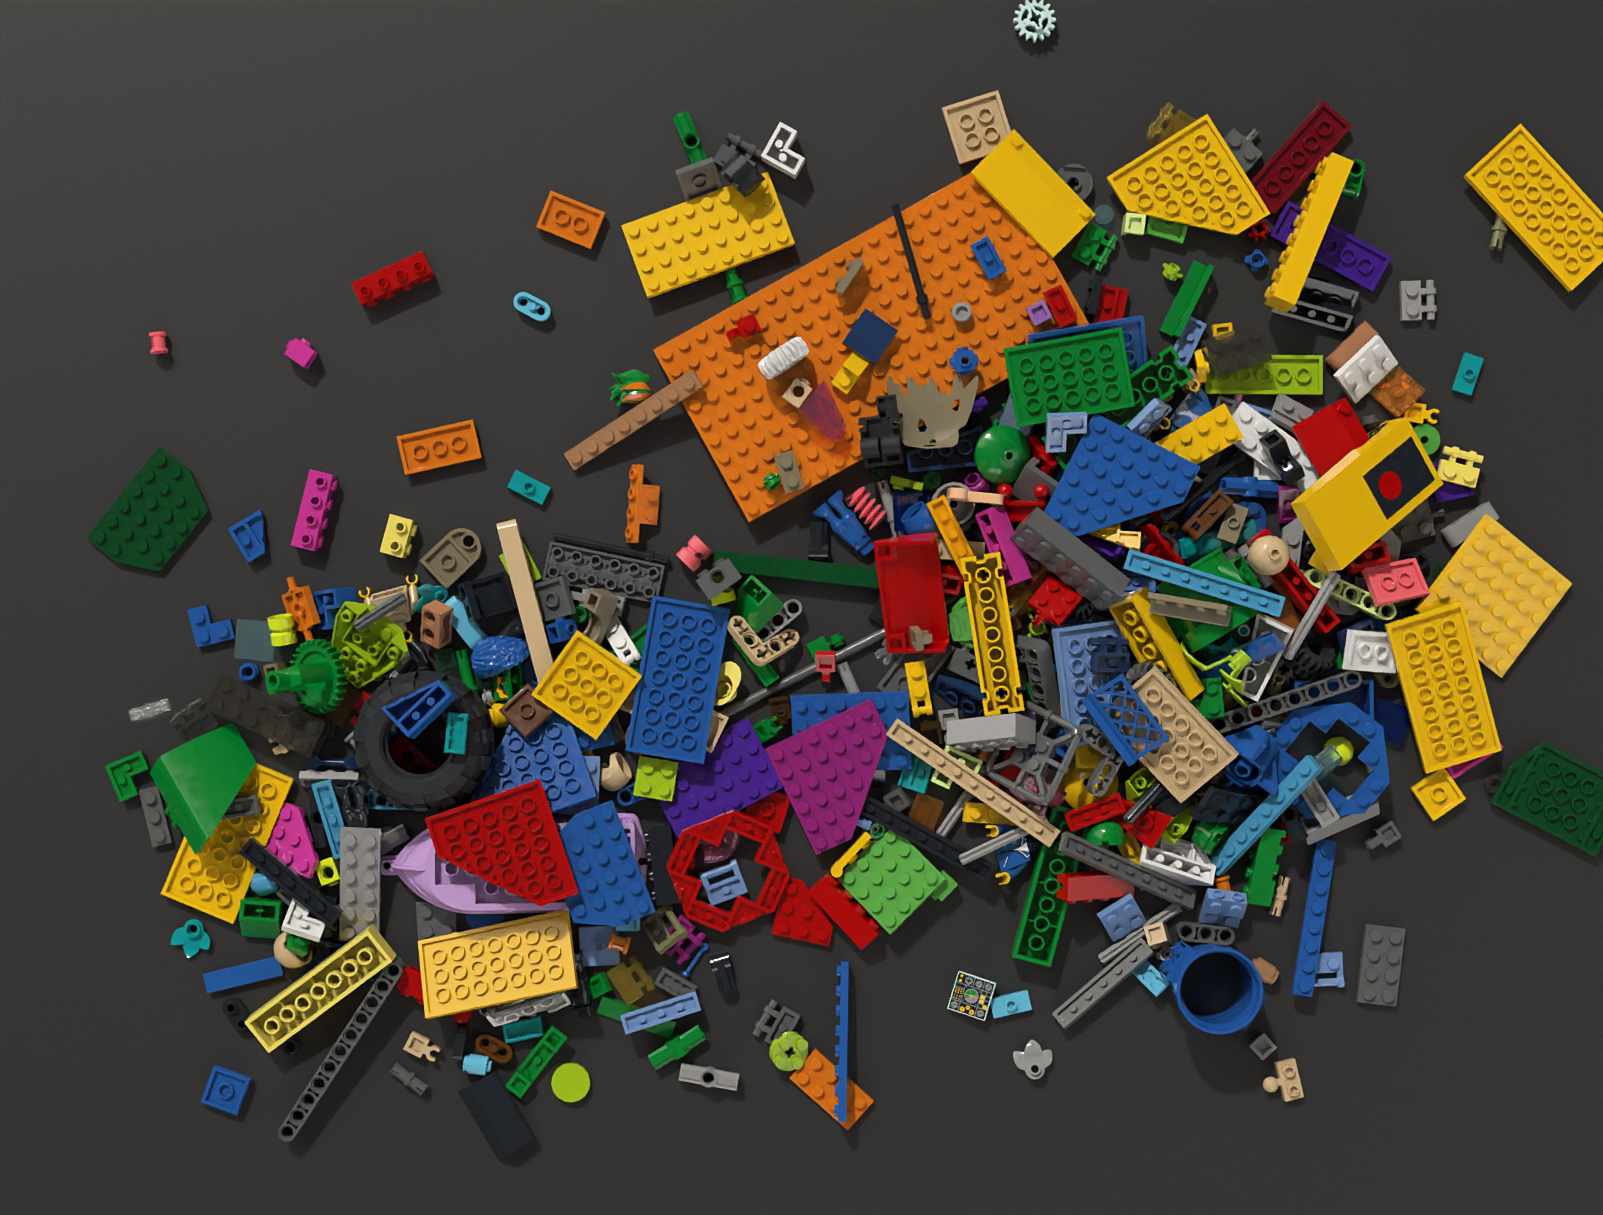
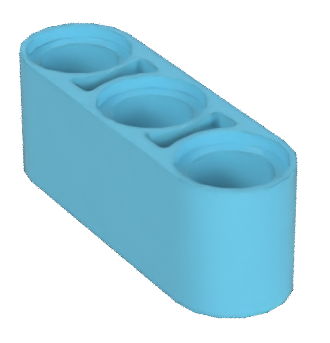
M455 595L444 603L453 608L452 626L472 650H474L479 641L488 638V635L477 621L468 622L464 606Z

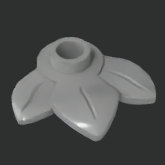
M1030 1040L1024 1052H1013V1059L1016 1066L1021 1070H1025L1029 1078L1039 1079L1043 1076L1045 1068L1052 1062V1051H1042L1036 1041ZM1037 1066L1039 1068V1071L1037 1073H1033L1031 1071V1067Z

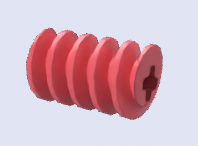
M864 486L859 488L845 501L851 500L848 505L849 507L856 505L854 513L861 511L859 518L866 517L864 524L871 523L869 528L871 531L885 519L886 510L879 512L881 505L874 506L876 499L869 500L870 492L863 494L866 489Z

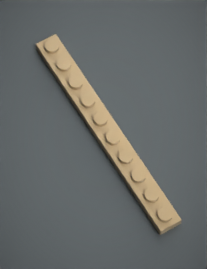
M898 718L888 730L886 735L1048 847L1051 846L1060 833L1059 829Z

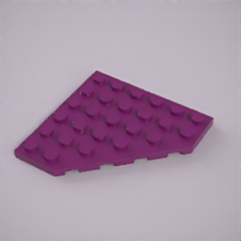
M872 698L765 748L816 855L852 839L888 737L886 735L888 731Z

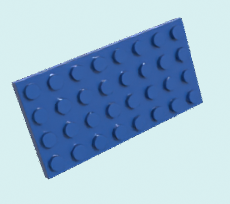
M658 596L652 597L639 671L642 677L637 682L625 751L704 764L730 609Z

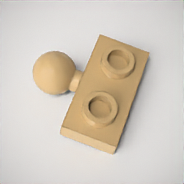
M1295 1058L1274 1062L1278 1079L1274 1077L1265 1078L1263 1081L1264 1089L1267 1092H1275L1280 1086L1282 1098L1285 1102L1304 1097Z

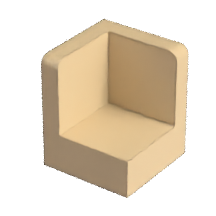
M1163 922L1144 927L1150 948L1157 949L1172 944L1167 925Z

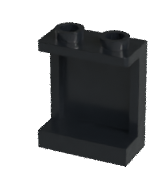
M507 571L457 585L469 623L517 608L515 594L511 587L510 575L507 574Z

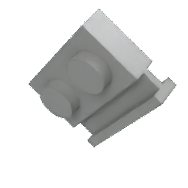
M1280 393L1276 397L1269 420L1293 432L1291 427L1313 414V410Z

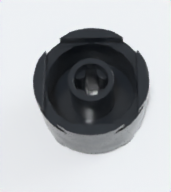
M738 151L724 164L720 171L731 185L735 182L733 186L744 197L750 196L765 180L764 176Z

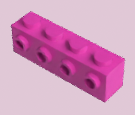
M309 470L291 546L317 552L318 548L322 547L324 537H321L322 532L328 525L327 512L331 510L333 499H331L332 491L336 490L338 480H335V475Z
M1004 504L975 514L989 553L1000 552L1002 568L998 569V576H1004L1005 588L1032 578L1021 548L1010 539L1014 530Z

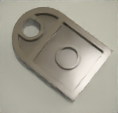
M465 528L454 529L420 561L448 589L478 561L482 553V543L478 535L473 531ZM469 535L474 538V544L471 547H467L464 544L465 537Z

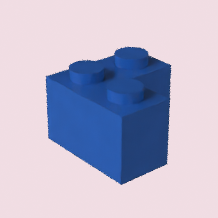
M355 586L313 592L314 603L321 622L317 624L318 631L334 629L336 615L344 602H357Z

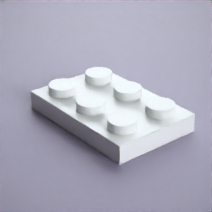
M1375 335L1333 376L1350 400L1356 404L1398 362L1381 337Z
M1347 629L1342 669L1396 673V665L1387 632Z

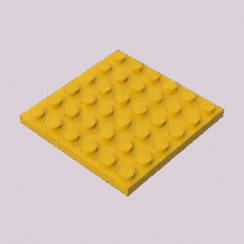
M1485 514L1429 588L1430 593L1422 597L1414 610L1420 614L1462 601L1478 661L1502 678L1572 583L1491 516Z

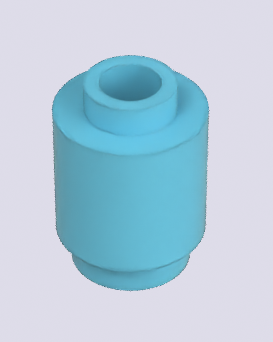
M465 1055L463 1071H467L468 1074L486 1076L487 1072H491L492 1061L489 1060L488 1056Z

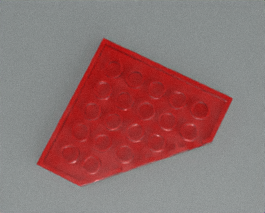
M540 779L425 818L437 857L523 897L538 906H544L579 893Z

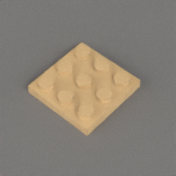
M998 90L942 107L943 116L959 165L986 157L1011 132Z

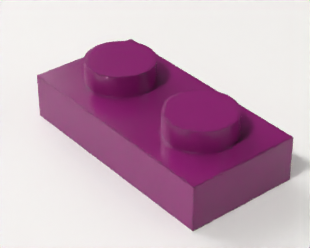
M1298 484L1278 486L1277 520L1279 524L1290 523L1297 518L1291 503L1299 497Z

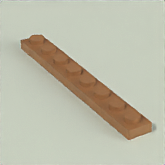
M694 369L690 370L564 453L573 470H577L704 387L703 383Z

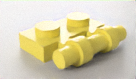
M1444 446L1443 454L1449 455L1448 461L1441 459L1439 462L1437 473L1441 480L1475 488L1480 469L1474 468L1473 463H1482L1483 456L1478 455L1474 451L1466 452L1459 450V447L1453 446L1451 448ZM1456 458L1466 459L1465 465L1455 463Z

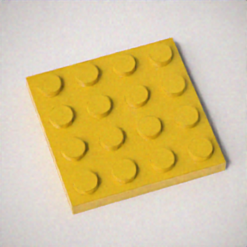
M577 630L531 695L597 740L642 675Z

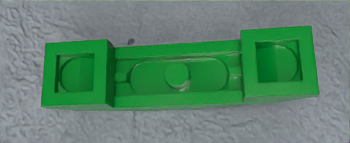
M552 1025L505 1085L506 1088L521 1098L568 1037Z

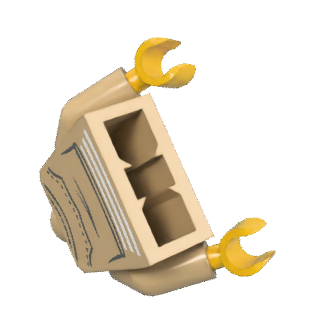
M415 574L416 580L409 582L408 575L406 581L410 587L404 585L373 594L371 588L366 587L368 594L364 596L363 591L359 590V595L365 598L364 604H371L377 608L402 592L406 596L407 602L385 616L402 628L403 633L407 631L405 623L411 621L412 615L416 612L413 608L419 600L418 587L416 586L419 578Z

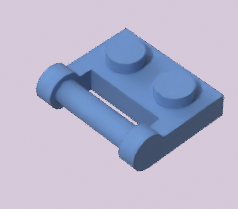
M736 859L730 860V863L710 871L699 872L711 905H716L748 892ZM732 870L734 871L735 875L711 885L708 879Z
M1341 951L1319 952L1316 973L1336 972V978L1315 979L1314 987H1344L1343 956Z

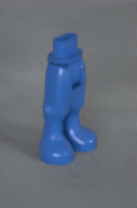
M839 489L827 499V502L840 514L841 519L837 518L826 502L821 504L812 514L816 518L826 519L830 523L833 532L837 533L846 543L855 548V551L858 550L862 556H865L874 548V545L856 518L855 513L844 505V494Z

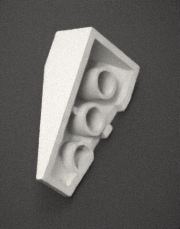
M563 992L562 995L536 1004L531 1009L525 1008L503 1017L492 1018L488 1012L485 1013V1016L495 1027L518 1021L519 1017L530 1015L531 1018L537 1016L536 1013L546 1010H548V1013L555 1012L571 1003L567 993ZM524 999L504 1003L502 1008L524 1001Z

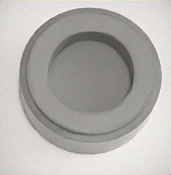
M959 302L954 305L952 317L955 321L964 323L971 317L972 310L967 303Z

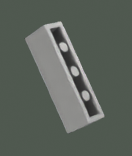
M1376 799L1365 813L1342 815L1340 819L1325 828L1321 826L1317 818L1307 819L1305 816L1300 817L1309 836L1305 839L1307 845L1379 815V802Z

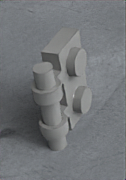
M1421 280L1400 281V321L1422 320V313H1427V320H1435L1437 305H1435L1434 294H1436L1434 280H1426V288H1421ZM1421 295H1426L1427 306H1421Z

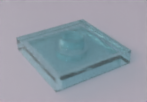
M237 619L234 658L274 661L276 646L271 644L270 634L272 630H269L268 621Z

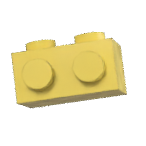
M390 514L380 552L400 558H406V555H410L412 549L410 540L417 531L416 521Z

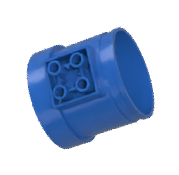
M1182 940L1179 943L1176 942L1171 948L1170 952L1172 954L1170 957L1165 959L1160 965V973L1165 979L1169 980L1171 993L1184 1017L1198 1029L1211 1034H1228L1240 1029L1246 1031L1267 999L1263 994L1262 979L1256 966L1245 955L1231 947L1199 942L1189 945ZM1209 953H1225L1233 956L1237 960L1242 973V986L1236 1000L1228 1008L1215 1014H1199L1189 1010L1184 1004L1181 993L1182 979L1189 965L1197 958Z

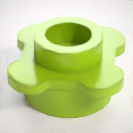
M1163 263L1162 266L1165 268L1163 275L1167 279L1176 281L1177 278L1183 277L1178 265Z

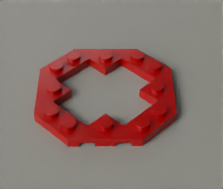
M735 809L683 829L666 864L686 917L721 932L727 931L738 924L754 920L763 914L774 912L790 877L770 824ZM726 829L760 842L761 844L754 857V861L771 868L756 902L737 895L730 912L696 899L702 885V880L686 874L700 839L719 847Z

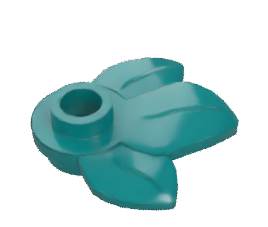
M431 584L420 586L417 590L421 598L417 601L413 610L421 613L422 606L434 600L444 603L448 597L447 589L443 586H433Z
M191 919L185 923L184 927L176 929L171 938V945H183L184 952L188 958L194 956L200 948L208 950L210 947V937L204 931L202 922L197 919ZM192 925L197 927L196 932L191 930Z

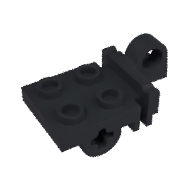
M896 394L876 396L878 416L861 417L858 422V426L864 425V428L859 429L861 434L860 449L862 458H864V466L869 468L904 464L900 423L894 424V421L900 419Z

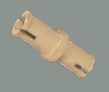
M1278 875L1269 914L1274 915L1275 908L1277 907L1276 916H1281L1284 901L1288 897L1286 893L1291 878L1285 876L1284 884H1282L1283 876Z

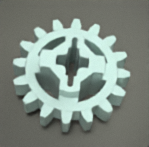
M1025 0V6L1020 4L1018 6L1020 11H1015L1014 13L1018 17L1013 19V23L1018 24L1014 30H1020L1019 37L1025 35V41H1028L1029 38H1032L1033 43L1036 42L1037 38L1043 41L1044 35L1049 37L1051 34L1049 30H1054L1055 26L1051 23H1054L1056 18L1051 16L1055 11H1049L1050 4L1044 6V0H1041L1039 3L1036 0H1033L1032 3ZM1026 11L1027 18L1022 21V15ZM1032 17L1035 20L1038 19L1037 24L1034 21L1031 22ZM1047 20V26L1042 29V23Z

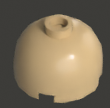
M1266 535L1257 538L1248 550V560L1251 567L1262 575H1274L1281 572L1287 566L1290 558L1287 544L1276 536Z
M282 932L274 942V955L276 960L284 967L298 968L309 963L312 959L313 952L312 950L309 951L308 947L307 954L303 957L286 949L287 932Z

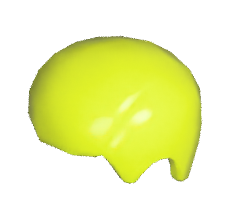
M1332 737L1324 744L1323 755L1325 760L1331 765H1345L1353 757L1354 749L1352 743L1345 737Z

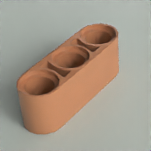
M1363 321L1325 361L1337 372L1379 333L1366 321Z

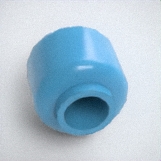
M261 871L256 872L252 876L251 889L260 896L274 893L280 887Z

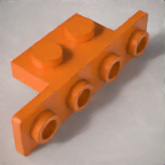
M640 464L632 465L629 472L631 480L628 490L629 508L626 512L628 522L625 530L627 543H638L640 524L657 525L660 486L643 484L644 465Z

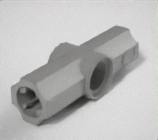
M686 1063L681 1064L679 1081L733 1091L737 1090L739 1073L719 1070L711 1066L702 1067ZM712 1073L714 1079L707 1081L704 1079V1074Z

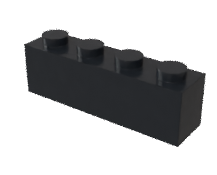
M670 823L648 826L647 831H644L645 843H649L650 850H647V861L652 864V870H649L650 882L654 881L655 888L651 889L652 900L656 901L657 906L680 903L666 867L674 849L672 826Z

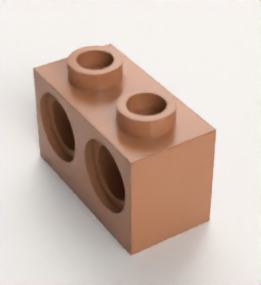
M437 600L422 606L420 641L440 649L451 642L453 608Z

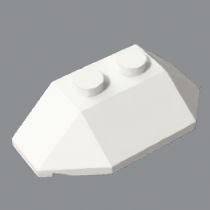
M1160 838L1153 849H1150L1143 843L1139 861L1142 866L1184 885H1213L1216 866L1213 862L1211 863L1205 853L1202 854L1194 843L1178 839L1174 844H1171Z

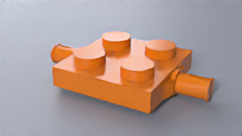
M294 576L286 578L290 590L281 596L286 612L293 614L295 625L292 629L296 630V632L303 631L306 641L312 640L314 638L311 628L321 623L313 600V594L309 585L297 587Z

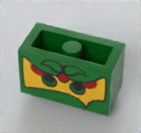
M522 662L518 666L504 670L499 675L493 677L495 701L510 700L524 687Z

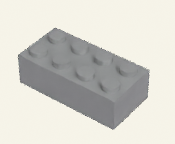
M1017 713L947 721V744L953 746L955 750H965V753L968 754L977 753V750L992 752L994 748L1010 750L1012 746L1027 748L1030 744H1036V721Z

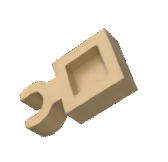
M412 1031L403 1048L419 1058L424 1053L430 1061L436 1060V1057L431 1055V1051L440 1052L441 1050L437 1045H428L431 1039L415 1031Z

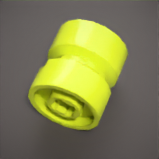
M723 575L712 577L715 583H721L724 579ZM728 587L711 599L712 606L737 600L734 589Z
M278 614L267 618L269 630H272L270 634L272 646H284L297 642L296 630L292 629L295 625L293 614Z

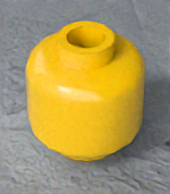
M507 702L494 703L491 709H488L495 728H505L510 724L499 712V709Z

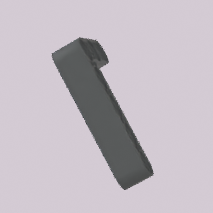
M1013 634L1017 661L1026 662L1033 703L1047 711L1052 710L1057 716L1061 717V704L1049 644L1042 639ZM1036 714L1037 725L1041 729L1044 717ZM1053 722L1048 733L1059 725Z

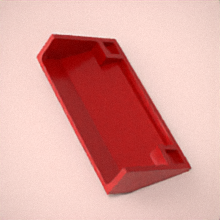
M1346 397L1291 427L1320 478L1352 450L1363 446L1370 440Z
M917 533L874 541L888 654L945 653L950 645L937 533ZM911 626H918L922 631L928 630L929 634H932L933 642L924 644V650L916 651L911 646Z

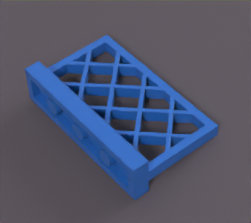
M1123 673L1092 694L1090 693L1084 697L1082 701L1128 766H1131L1136 760L1169 739V736ZM1121 680L1126 686L1125 693L1113 691L1114 684ZM1100 693L1110 694L1109 703H1101L1096 696ZM1112 695L1123 696V706L1111 705ZM1127 697L1137 701V709L1125 707ZM1110 708L1122 710L1120 720L1111 718L1109 715ZM1124 711L1136 713L1134 723L1123 721ZM1138 713L1147 715L1149 718L1148 725L1137 723ZM1122 724L1134 726L1132 736L1122 733ZM1136 727L1148 729L1146 739L1134 737ZM1150 730L1158 731L1162 738L1158 741L1149 740ZM1133 742H1145L1144 750L1137 753L1133 748Z

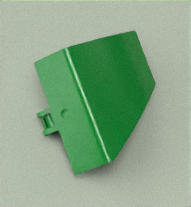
M234 723L208 732L163 754L157 759L150 771V775L168 805L164 811L165 814L172 820L174 829L181 828L195 854L201 852L256 764Z

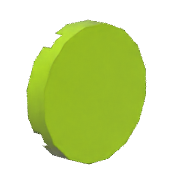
M578 1063L562 1064L552 1076L551 1086L553 1092L559 1099L565 1102L581 1100L586 1096L590 1088L589 1072Z

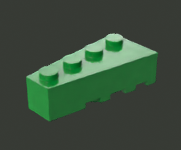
M1269 826L1252 844V847L1249 848L1248 859H1250L1249 867L1245 869L1247 881L1246 886L1242 888V893H1246L1247 903L1271 906L1275 888V880L1272 878L1273 875L1276 876L1278 873L1279 864L1276 859L1277 856L1282 854L1281 837L1285 838L1286 830Z

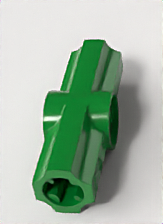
M688 111L677 114L672 119L691 164L707 159ZM689 138L697 140L696 145L692 147L688 146L686 142Z
M734 638L732 639V642L765 687H768L780 678L770 663L764 666L752 664ZM744 638L746 644H753V640L751 638Z
M697 1024L681 1035L677 1034L666 1041L665 1045L648 1054V1057L653 1067L658 1070L670 1061L683 1057L690 1049L704 1042L707 1038L702 1028Z

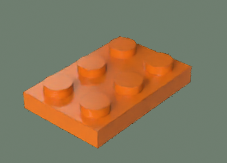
M550 191L536 228L591 250L606 213Z

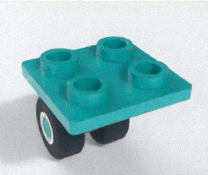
M1247 620L1227 633L1228 641L1222 646L1208 644L1200 649L1199 654L1204 655L1205 659H1212L1251 641L1254 625Z

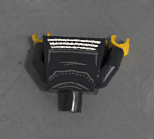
M407 631L410 634V638L405 641L409 646L407 645L408 652L402 661L394 668L380 675L379 678L374 679V681H381V684L405 673L430 671L427 653L423 646L416 639L414 640L413 633Z

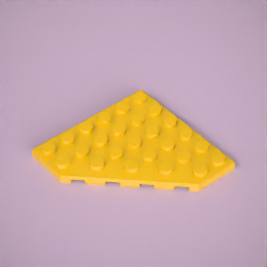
M1208 114L1106 178L1127 212L1143 214L1149 217L1230 235H1238L1270 214Z

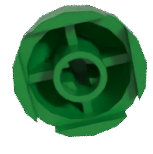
M1110 818L1091 824L1088 828L1085 840L1095 845H1125L1124 830L1117 822L1110 821Z

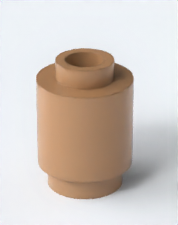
M1261 957L1254 958L1251 962L1256 966L1262 982L1273 984L1279 975V971L1276 970L1274 965Z

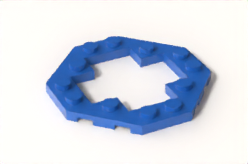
M1352 702L1293 709L1281 723L1282 725L1276 730V733L1272 735L1279 743L1275 753L1278 784L1300 763L1286 750L1305 726L1312 722L1323 732L1327 733L1339 718L1369 741V744L1360 753L1358 758L1372 768L1373 771L1349 799L1333 787L1326 796L1339 816L1365 813L1390 783L1383 726ZM1300 794L1292 802L1293 806L1307 819L1316 818Z

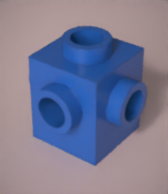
M968 347L957 348V352H953L952 357L949 358L950 368L954 369V373L960 374V376L972 375V372L976 370V366H979L978 355L974 354L973 349L968 350ZM966 357L968 363L963 364L961 358Z
M566 616L554 619L555 623L545 625L549 644L560 642L561 646L566 645L578 630L575 618L567 620Z

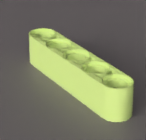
M1309 569L1304 573V576L1317 591L1320 590L1328 577L1327 574L1318 569ZM1313 572L1318 577L1315 583L1310 580V575ZM1339 579L1334 591L1330 595V597L1379 620H1390L1394 618L1397 612L1395 605L1392 603L1375 606L1369 592L1342 579ZM1348 589L1353 592V597L1350 600L1346 597ZM1365 598H1369L1371 601L1369 608L1364 606ZM1383 606L1388 608L1387 616H1383L1381 612Z

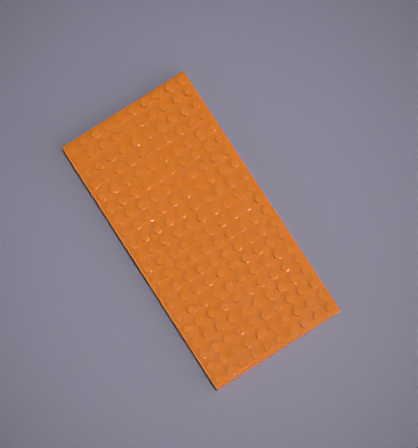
M970 173L901 211L924 293L927 294L929 299L928 307L931 318L924 320L921 307L917 304L916 290L894 216L653 350L671 383L694 369L703 383L704 387L682 400V403L749 523L864 459L861 455V434L859 432V429L864 428V425L858 426L859 418L878 416L876 396L888 395V376L892 378L894 384L899 383L906 397L908 396L906 377H910L920 388L923 384H927L930 377H932L939 393L941 394L946 391L947 395H950L955 373L954 369L950 368L949 358L952 357L953 352H957V348L968 347V350L973 349L974 354L978 355L979 366H976V370L972 372V375L960 376L958 374V376L962 378L963 388L978 376L976 396L1008 379L1003 352L1004 348L1028 344L1027 334L1059 329L1053 315L1052 318L1034 327L1025 309L1044 300L1051 313L1042 293L1060 284L1078 318L1077 321L1063 328L1089 324L1053 258L1026 233ZM986 236L989 237L1007 270L988 281L970 248V245ZM859 257L864 261V265L841 297L835 293L837 287L834 285L840 276L844 278L848 272L846 267L851 260L855 261ZM959 302L967 303L972 310L970 319L964 323H959L952 317V309ZM866 308L896 328L898 332L875 366L869 363L846 395L833 386L831 382L853 352L844 346L842 342ZM753 313L762 331L746 340L740 335L729 341L726 332L737 328L735 321ZM801 337L809 349L808 355L777 377L766 379L760 372L759 362L791 339ZM966 357L961 358V362L963 364H967L968 359ZM796 377L799 380L803 377L811 383L812 392L798 410L784 400L782 396ZM796 387L793 390L794 396H803L804 389ZM959 400L953 401L952 409L960 405ZM919 419L918 428L925 425L922 419ZM793 450L804 488L786 494L781 482L777 488L769 491L767 487L763 486L765 482L763 479L770 473L774 475L779 474L774 456Z

